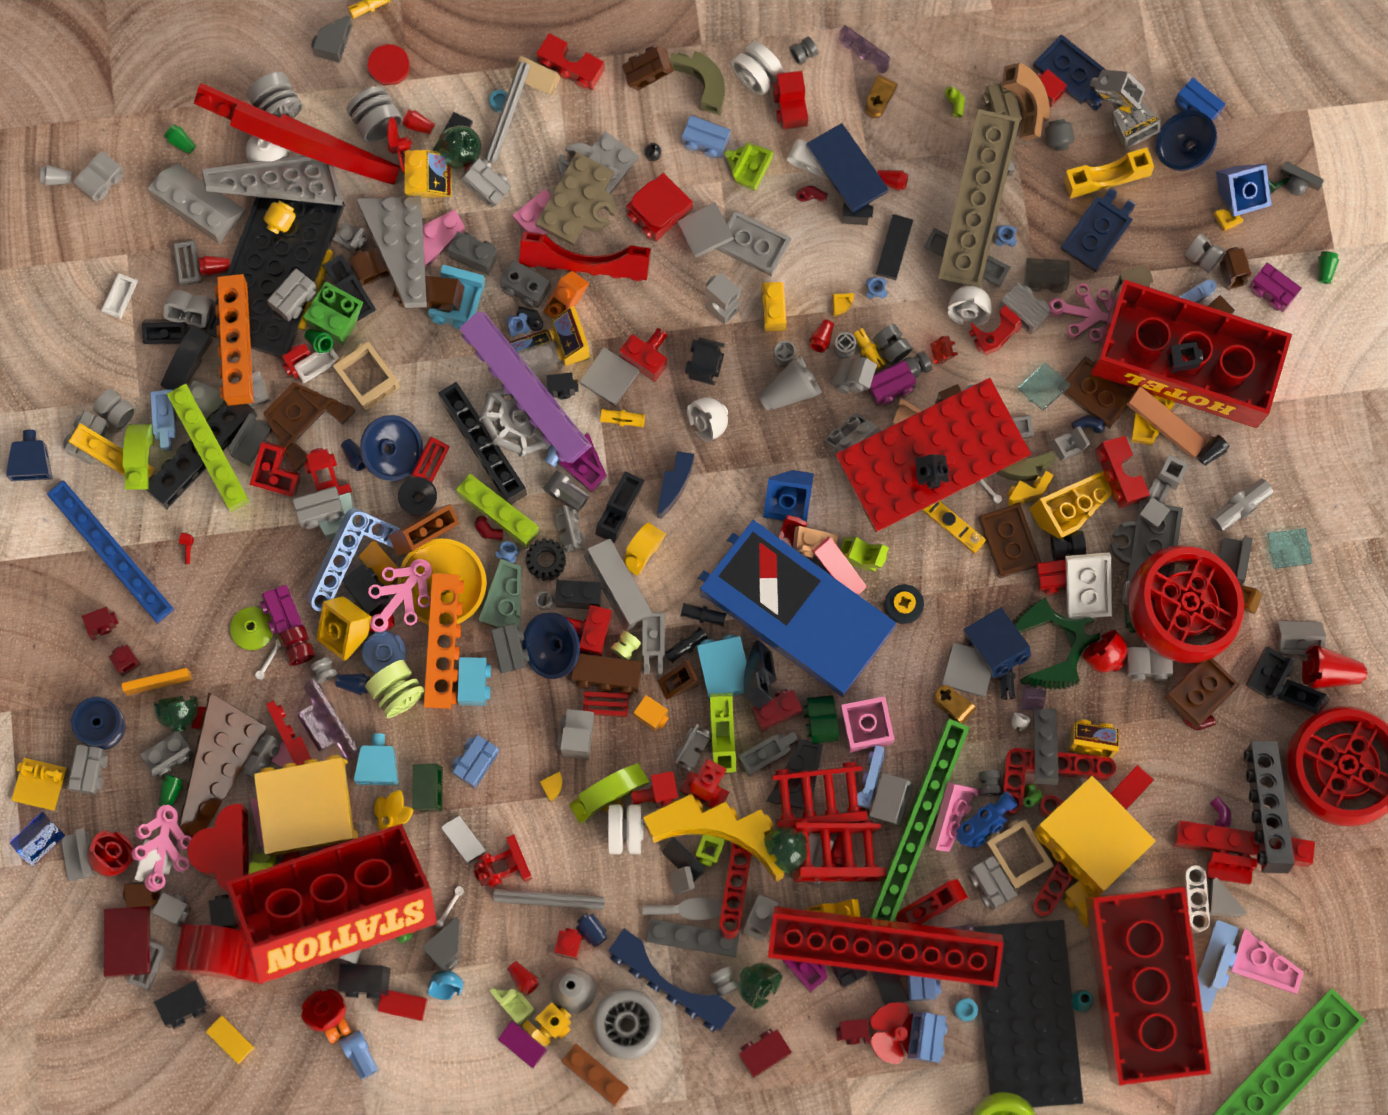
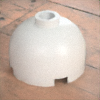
M253 135L247 141L245 151L248 163L274 161L289 157L287 149Z
M975 286L959 288L952 294L948 304V316L961 325H964L963 321L973 322L975 326L984 325L989 321L992 310L989 295L984 290Z
M704 397L688 405L687 416L690 425H696L699 431L695 433L700 439L710 442L724 433L728 425V410L724 404L711 397Z
M145 838L142 846L151 840ZM157 848L149 852L146 858L137 862V871H135L133 883H145V878L153 873L155 862L161 860L160 855L157 854ZM167 852L165 855L162 873L163 876L164 874H169L172 861L168 860ZM155 877L156 883L159 882L157 877Z

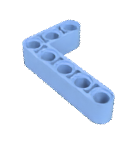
M356 508L348 510L307 594L308 604L316 611L321 612L323 601L334 598L363 535L393 547L388 535L400 528ZM356 515H360V522L356 525H353V517ZM379 523L380 530L373 534L372 527ZM346 535H351V542L343 545V538ZM342 555V561L334 565L333 560L335 556ZM332 575V582L325 585L324 578ZM318 595H323V601L318 605L314 604L315 598Z

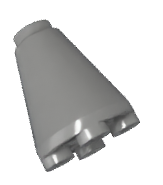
M801 356L793 359L762 391L763 394L759 395L767 411L771 408L774 410L811 399L823 393L818 383H813L816 378L811 370L804 369L807 365Z

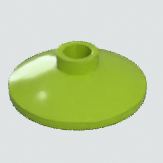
M247 607L240 610L233 617L230 624V634L233 641L245 650H258L266 646L274 635L271 633L268 622L271 621L269 614H264L262 608ZM250 623L255 624V628L253 630L247 629V626Z

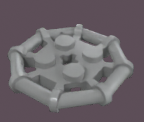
M503 388L495 391L489 390L486 393V400L482 413L479 415V421L485 426L493 440V445H499L513 451L519 457H525L526 454L550 447L543 439V433L539 431V427L535 428L528 420L530 416L527 412H523L515 404L516 399L512 394L510 395L512 399L507 401L502 397L509 394ZM493 404L499 407L497 413L491 412ZM516 416H520V420L523 422H518L515 419ZM492 422H497V429L500 431V434L498 433ZM508 436L515 440H518V444L509 441L504 437ZM533 437L537 441L527 445L529 438Z

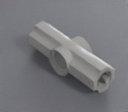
M1261 478L1245 491L1242 490L1227 502L1228 504L1219 509L1210 519L1215 528L1223 532L1239 519L1242 520L1257 508L1256 506L1270 497L1274 491L1267 480Z

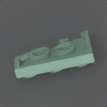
M500 559L478 622L494 628L516 623L517 627H520L521 566Z

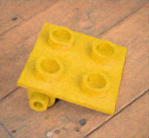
M23 758L22 763L19 762L17 766L19 775L11 801L55 811L67 768Z

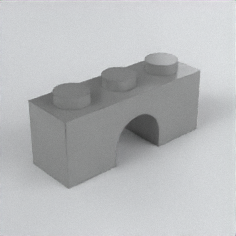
M720 272L717 277L712 276L706 283V309L726 325L739 311L740 303L736 300L740 297V288Z

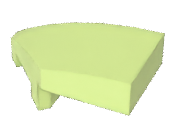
M490 990V993L518 1026L536 1012L527 999L516 990Z

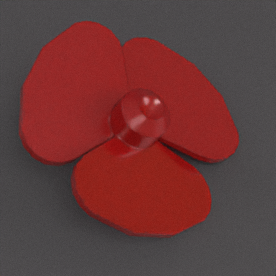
M391 117L387 124L389 142L387 147L390 153H398L403 174H405L402 155L405 159V151L411 149L412 141L407 136L400 138L394 117Z
M888 1003L880 1007L870 1018L871 1027L876 1031H883L875 1032L871 1036L870 1045L875 1054L884 1062L891 1064L902 1062L904 1058L903 1048L908 1054L913 1013L910 1014L909 1006L906 1003Z

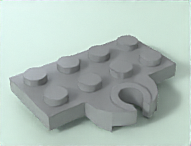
M606 131L593 147L585 143H574L565 148L567 153L575 155L579 152L615 172L606 188L609 194L614 191L639 159V155ZM562 154L559 156L558 164L561 177H563L571 163Z

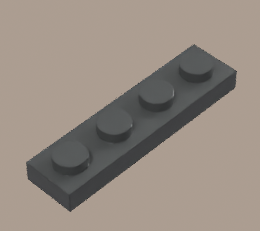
M934 228L924 248L943 257L948 235ZM988 255L983 278L1001 287L1011 267Z
M1034 708L1035 784L1057 785V709Z
M650 919L646 942L736 957L740 934L733 939H726L719 930Z

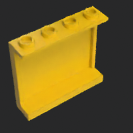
M332 755L326 757L325 761L318 762V759L304 761V765L296 766V763L282 765L283 769L274 770V767L261 769V773L254 774L264 852L266 855L275 856L341 844L358 838L357 831L353 829L344 765L348 764L346 759L340 758V755Z
M1093 776L1033 831L1036 839L1042 845H1045L1052 852L1053 857L1057 861L1062 862L1070 875L1077 878L1084 885L1085 890L1093 896H1100L1156 842Z

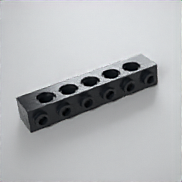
M457 381L438 392L443 406L504 500L512 505L527 495L526 487L500 447L492 444L493 440L483 423L479 421V415Z
M224 400L222 407L207 418V423L212 432L220 431L216 440L222 451L231 444L249 413L253 414L255 418L257 417L255 410L250 405L228 406ZM228 415L235 416L232 422H225V418ZM191 439L177 449V454L172 459H168L163 463L157 475H152L148 479L149 489L145 490L166 510L207 469L200 455L194 453L196 448ZM183 462H189L187 469H179ZM167 478H174V482L171 485H164Z
M1251 741L1248 748L1244 750L1243 759L1248 767L1246 781L1250 783L1249 802L1253 805L1251 819L1256 827L1254 841L1258 844L1259 850L1257 852V863L1261 865L1262 873L1288 874L1295 863L1278 742Z

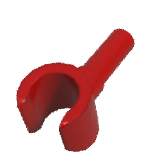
M182 532L179 544L185 545V564H190V550L194 543V537Z

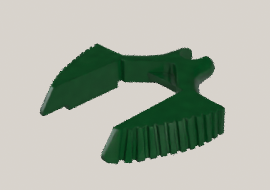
M1046 597L1022 610V613L1020 612L1019 616L1012 620V623L1020 633H1024L1051 622V625L1064 630L1071 650L1065 662L1029 674L1020 679V682L1023 685L1028 684V687L1033 686V688L1039 687L1041 689L1070 688L1075 684L1078 685L1080 681L1077 663L1081 653L1087 646L1098 641L1101 635L1100 633L1088 635L1084 632V626L1095 621L1092 617L1081 619L1064 617L1056 613L1049 605Z

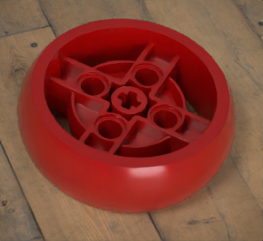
M1176 545L1153 553L1139 566L1130 584L1128 611L1137 635L1153 652L1171 661L1199 663L1215 658L1233 643L1240 631L1244 618V596L1236 575L1220 557L1200 547ZM1166 564L1188 566L1187 571L1173 573L1167 577L1157 572L1160 567ZM1192 582L1195 583L1197 589L1193 587ZM1165 590L1169 592L1170 597L1166 595ZM1203 611L1207 614V618L1204 617ZM1176 619L1180 622V627L1177 625ZM1205 631L1215 636L1211 642L1205 645L1184 643L1186 637L1197 636Z
M1350 706L1328 708L1306 719L1293 734L1285 759L1287 781L1298 803L1317 819L1325 823L1344 827L1366 825L1387 814L1388 774L1380 770L1379 756L1371 743L1375 738L1385 751L1388 760V723L1368 710ZM1339 723L1354 725L1351 734H1335L1325 740L1314 735L1318 730L1328 725ZM1352 742L1360 744L1361 752L1353 750ZM1323 750L1328 751L1331 755V760H1325L1321 752ZM1303 757L1313 762L1314 777L1322 788L1319 795L1313 791L1306 779ZM1345 762H1348V763L1350 764V765L1348 766V767H1350V769L1345 770V769H1344V766H1345V765H1343V764H1344ZM1362 772H1366L1371 776V782L1363 780ZM1332 781H1338L1340 783V791L1333 789L1331 785ZM1367 793L1379 798L1372 805L1358 810L1338 808L1342 799H1357Z

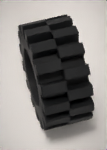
M542 538V541L536 540L535 544H531L526 552L527 568L535 578H542V581H546V579L553 580V577L560 576V572L564 571V565H566L564 549L560 547L558 542L555 543L553 539H549V541L546 538ZM542 552H550L554 556V562L551 566L542 567L538 564L537 558Z

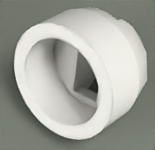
M1014 713L1011 725L1015 730L1019 727V731L1026 730L1031 719L1024 714Z

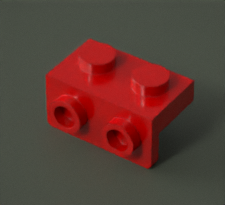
M1217 849L1216 852H1212L1208 856L1206 878L1214 880L1217 877L1220 881L1250 885L1252 883L1253 871L1257 868V859L1252 858L1251 854L1238 853V856L1230 855L1227 850Z

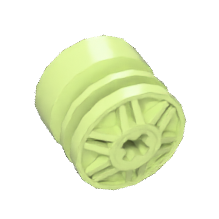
M404 660L388 665L375 674L365 685V688L374 700L384 697L378 706L380 709H385L383 713L386 718H392L407 711L425 693L422 686H417L419 684L417 679L407 681L412 672Z

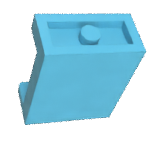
M442 265L441 277L459 279L465 287L460 311L446 313L439 309L429 308V319L440 325L444 323L451 324L452 327L460 330L459 328L477 312L486 283L485 277L477 273Z
M727 635L722 637L720 641L714 642L713 639L700 642L701 645H697V653L707 689L708 701H710V694L732 693V696L743 694L747 662L741 637Z

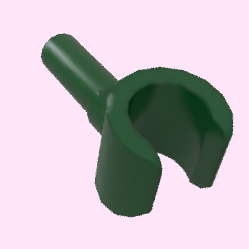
M1290 177L1276 183L1268 179L1270 195L1280 186L1287 184Z

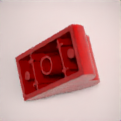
M232 804L225 807L216 818L215 828L200 830L191 838L187 852L190 863L204 876L216 879L220 887L227 893L226 881L249 874L248 810L242 804Z
M181 924L173 971L259 984L239 930L214 925Z

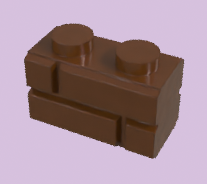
M655 45L646 48L645 53L631 56L628 62L622 65L630 88L639 91L673 72L666 49Z

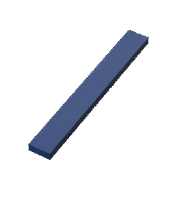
M64 480L46 493L157 624L175 610Z

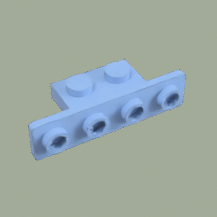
M1220 920L1215 923L1198 972L1202 1010L1206 1013L1210 1012L1217 991L1221 990V987H1226L1229 975L1226 974L1228 967L1233 966L1237 956L1234 953L1235 946L1233 944L1238 928Z

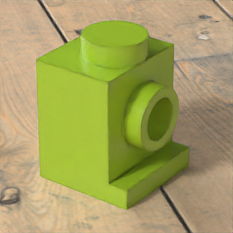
M703 835L695 855L696 858L700 859L699 862L707 867H712V864L718 865L726 840ZM707 848H714V854L708 855L706 853Z

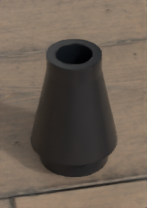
M1219 434L1215 437L1212 436L1197 458L1206 466L1227 453V449L1230 446Z

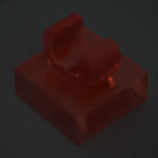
M942 336L930 344L935 365L943 364L958 355V352H953L952 346L955 345V342L950 341L949 336Z

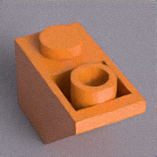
M573 271L560 278L543 312L554 319L568 308L576 306L589 283Z

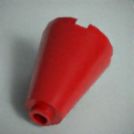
M1313 644L1306 650L1305 654L1309 656L1307 661L1302 663L1301 674L1302 682L1308 685L1307 687L1320 689L1359 685L1367 678L1368 671L1363 662L1320 645Z

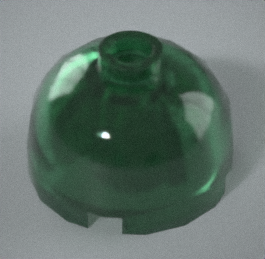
M466 125L449 127L439 136V154L447 161L445 163L454 169L465 168L480 156L482 148L480 137L472 128Z
M183 696L160 699L158 700L159 703L153 702L156 719L162 726L172 728V732L186 730V726L196 720L199 712L197 696H190V700H184Z
M788 826L779 827L764 837L768 854L770 856L772 854L775 855L777 861L774 863L782 871L791 873L804 864L808 856V840L802 832H798L796 829Z
M761 962L751 967H745L739 976L741 978L739 993L748 1005L755 1010L760 1009L769 1002L765 998L772 991L773 994L777 992L783 975L780 974L779 970L767 963Z

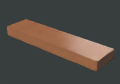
M1141 386L1136 389L1127 402V406L1192 459L1198 455L1206 443L1202 436Z

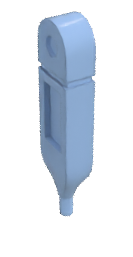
M1206 280L1180 297L1198 303L1215 292L1216 282Z

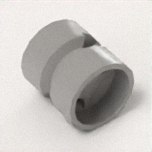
M1200 233L1184 256L1194 263L1199 262V267L1210 273L1224 255L1225 250L1217 244L1211 245V240Z
M113 389L106 390L97 399L93 408L96 413L102 418H107L108 423L118 430L123 428L132 419L136 410L128 401H121V396Z

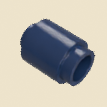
M586 913L577 920L579 925L576 929L589 945L592 944L594 948L598 947L609 937L606 934L607 930L594 914L589 916Z

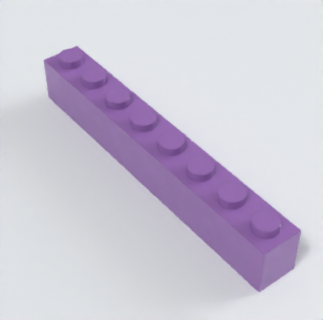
M478 311L459 328L463 333L461 336L464 341L474 346L477 357L483 362L486 361L490 366L488 368L489 372L495 378H499L503 384L501 386L506 393L512 394L515 397L517 407L521 411L527 412L530 416L528 418L530 423L535 428L539 427L543 432V439L549 445L552 444L557 450L555 453L562 462L573 463L592 447L590 442L485 312Z

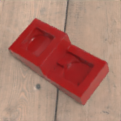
M1137 765L1110 794L1127 810L1154 779Z

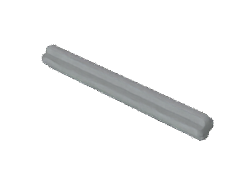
M520 61L516 68L485 156L488 162H497L530 69V65L526 62Z
M494 889L492 897L494 902L598 910L604 909L605 906L604 897Z

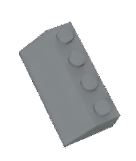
M179 164L162 171L148 187L152 198L218 244L224 240L246 212L223 194L206 191L204 181Z

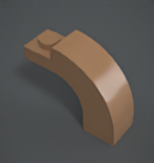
M1019 62L1004 66L1001 86L1013 92L1019 99L1022 107V123L1019 138L1024 141L1039 138L1041 136L1042 123L1048 121L1050 117L1049 100L1045 87L1037 74L1026 65Z

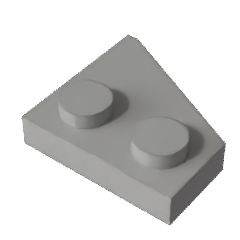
M193 380L189 390L207 420L210 414L218 411L224 399H221L219 389ZM177 416V421L182 423L179 416Z

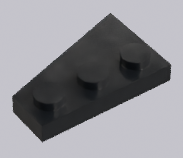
M801 740L785 769H789V773L818 770L823 744H812L811 741ZM810 776L812 800L817 776ZM801 777L788 779L790 807L804 809ZM779 780L766 802L781 805Z

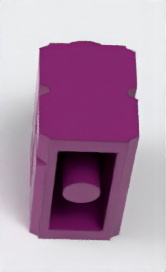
M1268 262L1255 276L1249 286L1251 292L1256 297L1265 298L1269 301L1271 308L1276 311L1281 310L1283 313L1302 289V287Z
M904 360L875 374L868 391L876 406L880 404L887 406L895 401V397L899 395L905 397L913 393L917 382Z
M287 585L262 594L263 601L260 602L263 613L269 614L271 621L268 622L272 634L276 633L278 637L279 634L288 629L303 626Z

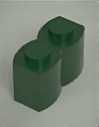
M834 696L807 698V705H803L804 718L809 720V724H805L806 735L811 737L812 744L839 741Z

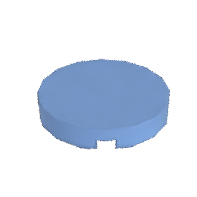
M392 632L373 633L366 639L362 649L364 664L375 674L396 661L404 660L405 662L407 651L405 644L398 635Z

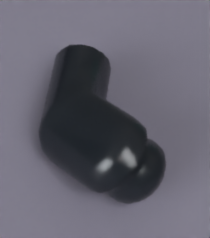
M521 306L518 307L516 316H519L520 313L526 314L530 328L533 331H540L543 328V320L538 311Z

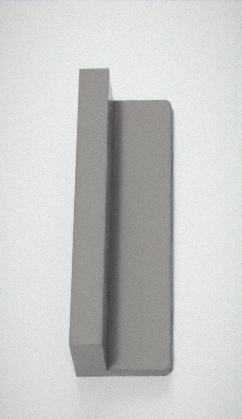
M607 539L588 548L584 558L597 581L601 582L602 590L625 631L634 628L636 622L649 617L652 612L612 540Z

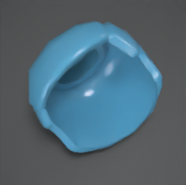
M438 971L429 980L427 994L433 998L450 1000L455 992L460 996L463 990V980L455 972Z

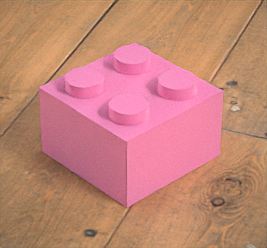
M885 696L841 705L840 712L849 753L873 749L876 745L882 747L893 745L895 739Z

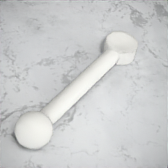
M984 480L979 481L991 494L993 502L999 504L1002 501L1001 495H996Z
M279 639L276 640L275 647L261 670L256 672L255 676L258 680H262L265 677V670L279 647H282Z
M458 886L455 888V895L440 920H437L436 928L441 929L444 926L443 922L458 897L464 893L462 887Z

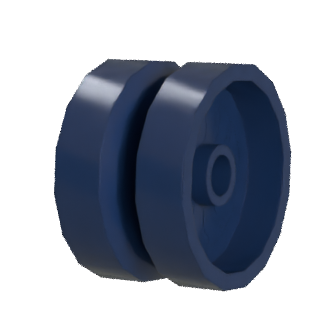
M102 697L87 698L79 703L73 711L71 718L72 731L88 747H97L103 750L111 749L121 741L126 729L125 717L114 703Z

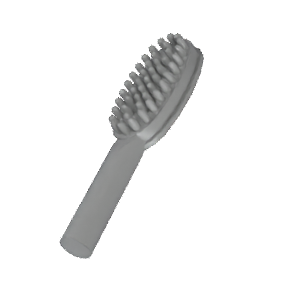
M691 898L682 901L680 905L643 906V915L680 914L682 917L691 920H708L716 918L721 914L722 904L718 900L711 898Z

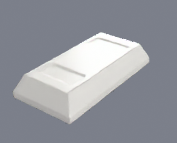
M118 273L101 312L121 319L138 280Z
M331 348L326 353L314 352L293 366L302 382L306 383L335 365L339 357L334 349Z

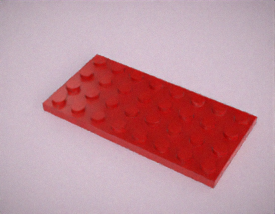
M988 378L836 453L835 457L875 533L1029 457L1031 452L991 378ZM931 454L946 456L949 468V482L942 483L940 488L928 489L926 485H919L916 477L915 458Z

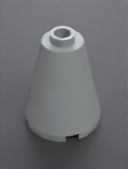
M567 968L560 971L554 977L550 986V995L553 1003L559 1009L563 1007L568 1013H580L586 1010L592 1004L596 992L592 977L586 971L579 968ZM575 984L574 989H567L569 985Z

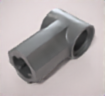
M555 471L543 487V490L557 500L561 499L578 512L584 507L589 498L587 493L572 484L571 480L559 471Z

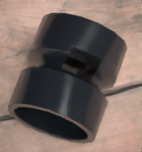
M1082 530L1071 533L1061 539L1052 534L1050 535L1053 561L1065 560V556L1086 554V542Z

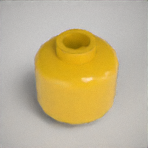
M281 201L271 203L263 218L268 224L266 228L276 234L279 231L288 232L296 218L293 212L294 208Z

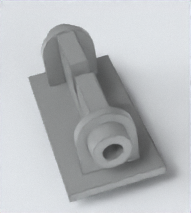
M564 505L563 509L556 510V515H554L558 530L566 529L565 533L559 534L562 548L566 553L573 552L574 548L584 550V536L579 530L578 513L574 508Z
M696 724L694 729H689L685 737L687 742L683 748L680 747L674 757L678 768H680L681 764H683L682 768L688 772L695 768L701 757V754L695 752V749L697 748L704 752L711 739L710 731L703 729L701 732L699 724Z
M265 734L263 737L261 736L254 748V751L259 753L258 757L251 754L243 766L244 771L242 773L255 779L254 774L261 773V769L270 766L273 757L279 753L281 742L271 735Z

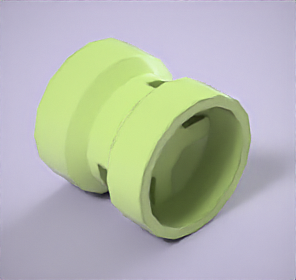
M623 631L620 635V640L612 645L611 650L620 658L630 660L632 652L639 648L641 642L629 632Z

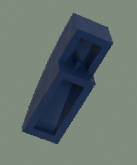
M677 451L674 471L664 472L657 511L658 518L662 519L672 509L684 491L692 472L694 454Z

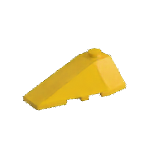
M1101 471L1039 499L1029 510L1039 528L1061 539L1079 530L1112 495L1109 483L1104 478V471Z

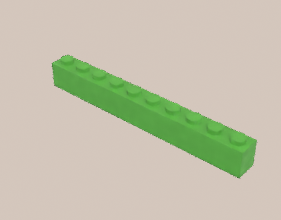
M948 719L943 723L886 868V877L881 881L867 918L895 920L970 727L952 719Z

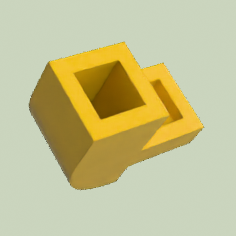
M647 522L636 533L626 548L627 552L622 560L627 569L636 576L640 575L650 556L658 550L666 533Z

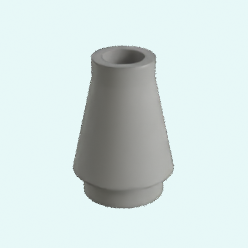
M50 165L41 167L40 183L46 186L71 184L72 171Z

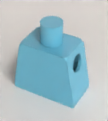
M372 734L371 746H361L354 776L356 785H399L395 750L393 746H385V734Z

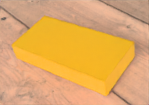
M223 1015L206 1031L237 1064L255 1048Z

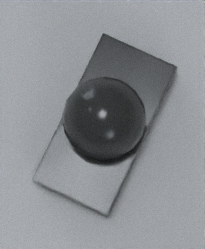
M1285 162L1280 171L1290 177L1287 182V189L1289 193L1295 196L1303 195L1307 191L1308 186L1319 191L1324 182V179L1289 162Z

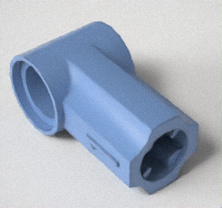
M360 1030L339 1041L347 1058L351 1059L361 1080L379 1071Z

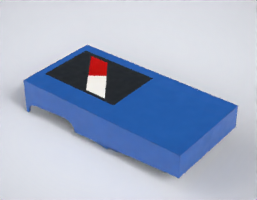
M752 520L740 537L732 533L726 540L732 543L733 546L713 572L709 574L703 570L697 579L704 582L700 587V597L708 599L738 620L756 637L843 698L894 631L896 622L758 522Z

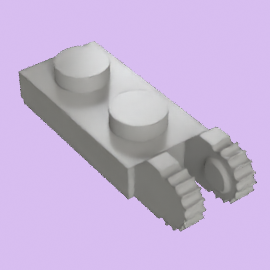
M652 612L649 617L643 619L642 657H644V674H649L650 672L649 657H658L657 672L658 674H663L665 612Z

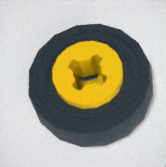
M897 585L886 595L885 611L889 618L896 623H912L923 612V596L918 589L911 585Z

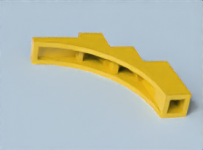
M690 794L643 817V824L653 843L669 837L686 834H701L723 838L741 846L754 855L766 867L775 882L784 878L786 867L780 857L776 858L773 852L775 846L770 838L766 839V837L771 835L773 823L768 814L764 815L761 809L736 821L739 819L734 807H729L727 802L702 813L704 809L700 800H695L693 795Z

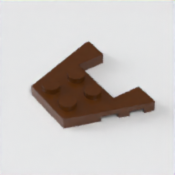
M293 382L263 414L281 446L286 447L285 453L294 470L298 472L303 467L304 462L308 460L306 457L307 453L295 442L325 411L341 425L356 411L352 406L342 404L338 400L328 398L312 389Z

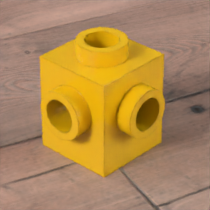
M552 1002L535 1018L542 1026L539 1030L548 1039L551 1036L555 1040L558 1037L563 1039L571 1031L569 1027L572 1024L569 1020L571 1015L563 1007L558 1009ZM559 1020V1024L552 1026V1021Z

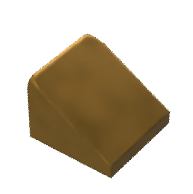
M1241 585L1244 596V611L1255 614L1262 594L1257 588Z

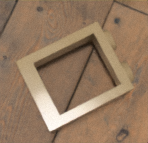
M369 341L365 344L357 345L351 354L340 357L336 360L335 365H333L335 373L364 412L400 388L398 380ZM369 353L388 379L362 396L344 373V370Z
M1018 819L1007 825L1008 830L1003 833L998 831L987 837L989 841L985 844L990 855L996 857L1014 890L1019 889L1054 867L1026 819L1022 822H1019ZM1022 829L1042 863L1015 878L997 849L996 844Z

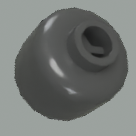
M1065 119L1051 121L1049 126L1045 128L1047 144L1050 148H1056V151L1069 149L1068 145L1074 142L1072 125L1070 122H1066Z

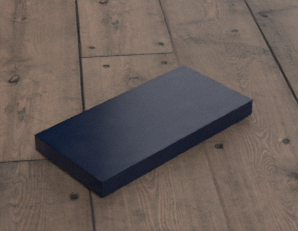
M843 123L806 143V148L852 213L888 193V187Z

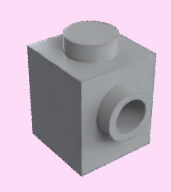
M1169 455L1157 479L1160 480V483L1164 485L1169 484L1172 489L1176 490L1189 464L1178 457Z
M163 892L152 913L180 927L182 923L185 924L191 911H189L190 906L186 904V898L176 893L172 897Z

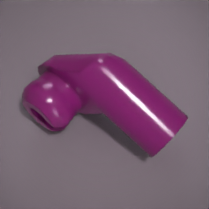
M1217 796L1210 802L1212 807L1218 812L1219 819L1215 821V826L1229 828L1231 825V810Z

